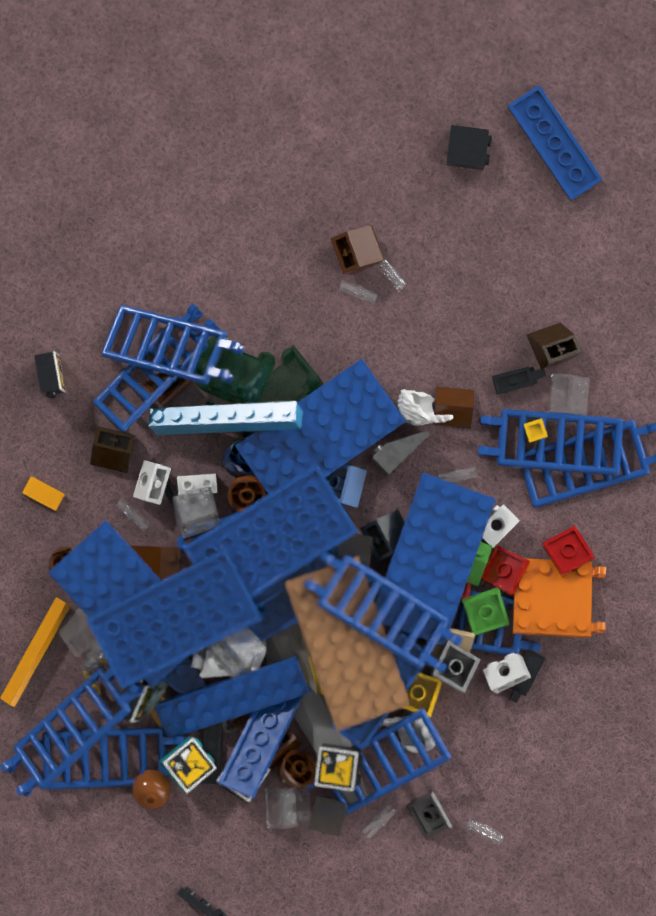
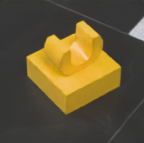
M542 418L523 424L529 443L548 437Z

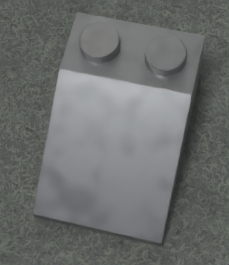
M428 431L387 443L384 447L380 444L372 452L374 455L372 460L389 475L430 433Z

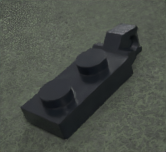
M528 366L494 375L492 380L496 395L533 386L538 383V378L546 377L545 369L535 371L534 366Z
M527 650L523 660L531 678L510 687L513 690L509 698L511 701L517 703L521 695L526 696L546 658L531 650Z
M181 887L177 892L180 897L207 916H227L221 909H211L212 904L204 898L200 901L194 897L196 893L188 887L185 889Z

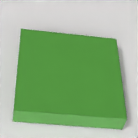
M498 587L462 599L471 632L475 636L510 625Z

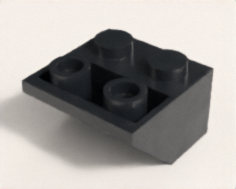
M399 509L360 528L377 562L384 561L394 554L405 523Z

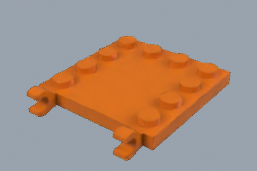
M527 559L530 563L514 593L513 634L590 638L591 633L604 634V622L591 623L592 577L605 578L606 567L592 568V562H588L561 577L551 560Z

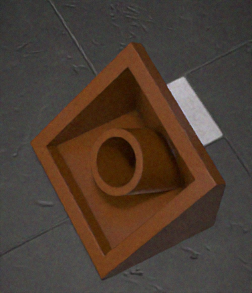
M161 372L157 374L163 381L169 376ZM178 377L157 400L163 407H166L193 382ZM152 380L145 385L151 393L158 388Z
M436 386L434 415H453V419L441 423L433 422V425L471 428L474 410V390Z

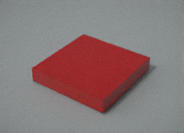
M576 526L542 543V547L561 577L595 559L594 554Z
M496 545L485 566L481 580L513 596L530 561Z

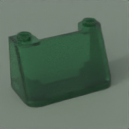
M211 336L206 341L208 347L201 354L194 374L204 375L218 337ZM222 349L215 369L229 371V374L233 375L231 383L212 377L208 384L195 383L202 391L233 404H258L276 364L275 357L270 352L264 351L260 352L257 358L244 352L242 355Z
M293 345L283 351L281 356L283 364L254 386L250 383H242L233 393L242 404L298 403L324 384Z

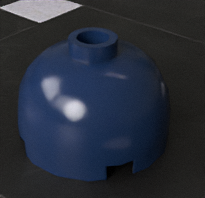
M239 440L233 441L225 449L222 458L225 470L235 478L254 475L235 447V445L241 442Z

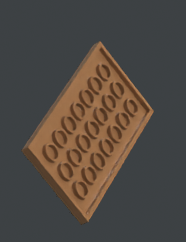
M358 556L353 558L360 563ZM348 565L328 598L327 603L335 608L338 606L358 573L356 569ZM329 566L284 583L336 731L404 707L410 703L392 652L317 605L320 596L303 586L306 579H311L325 589L337 570ZM365 576L343 613L351 618L354 617L370 590ZM372 600L359 622L367 628H370L378 614L374 600ZM381 623L376 633L385 639L386 634Z

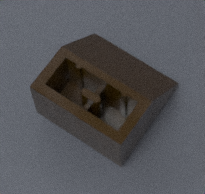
M561 322L527 334L541 370L571 360L582 353L575 334Z
M97 426L90 465L128 474L137 436Z

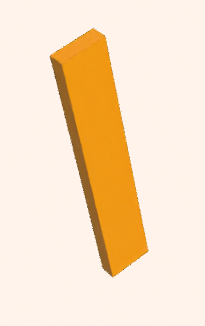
M55 598L0 697L10 706H16L71 605L60 598Z

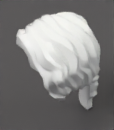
M401 390L397 407L407 423L425 425L453 419V415H434L432 402L435 401V398L431 395L414 390Z
M407 716L387 718L380 726H390ZM420 718L412 722L411 725L425 750L428 752L430 749H433L435 743L422 719ZM405 728L399 729L400 744L403 749L412 753H418Z

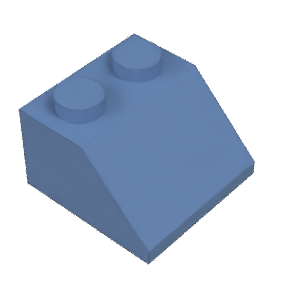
M344 464L325 479L341 504L358 508L367 470Z

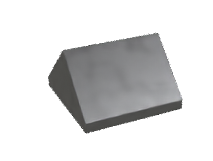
M446 641L434 658L447 665L444 672H439L431 666V676L464 694L480 659L455 644Z
M433 791L406 805L425 839L452 827Z

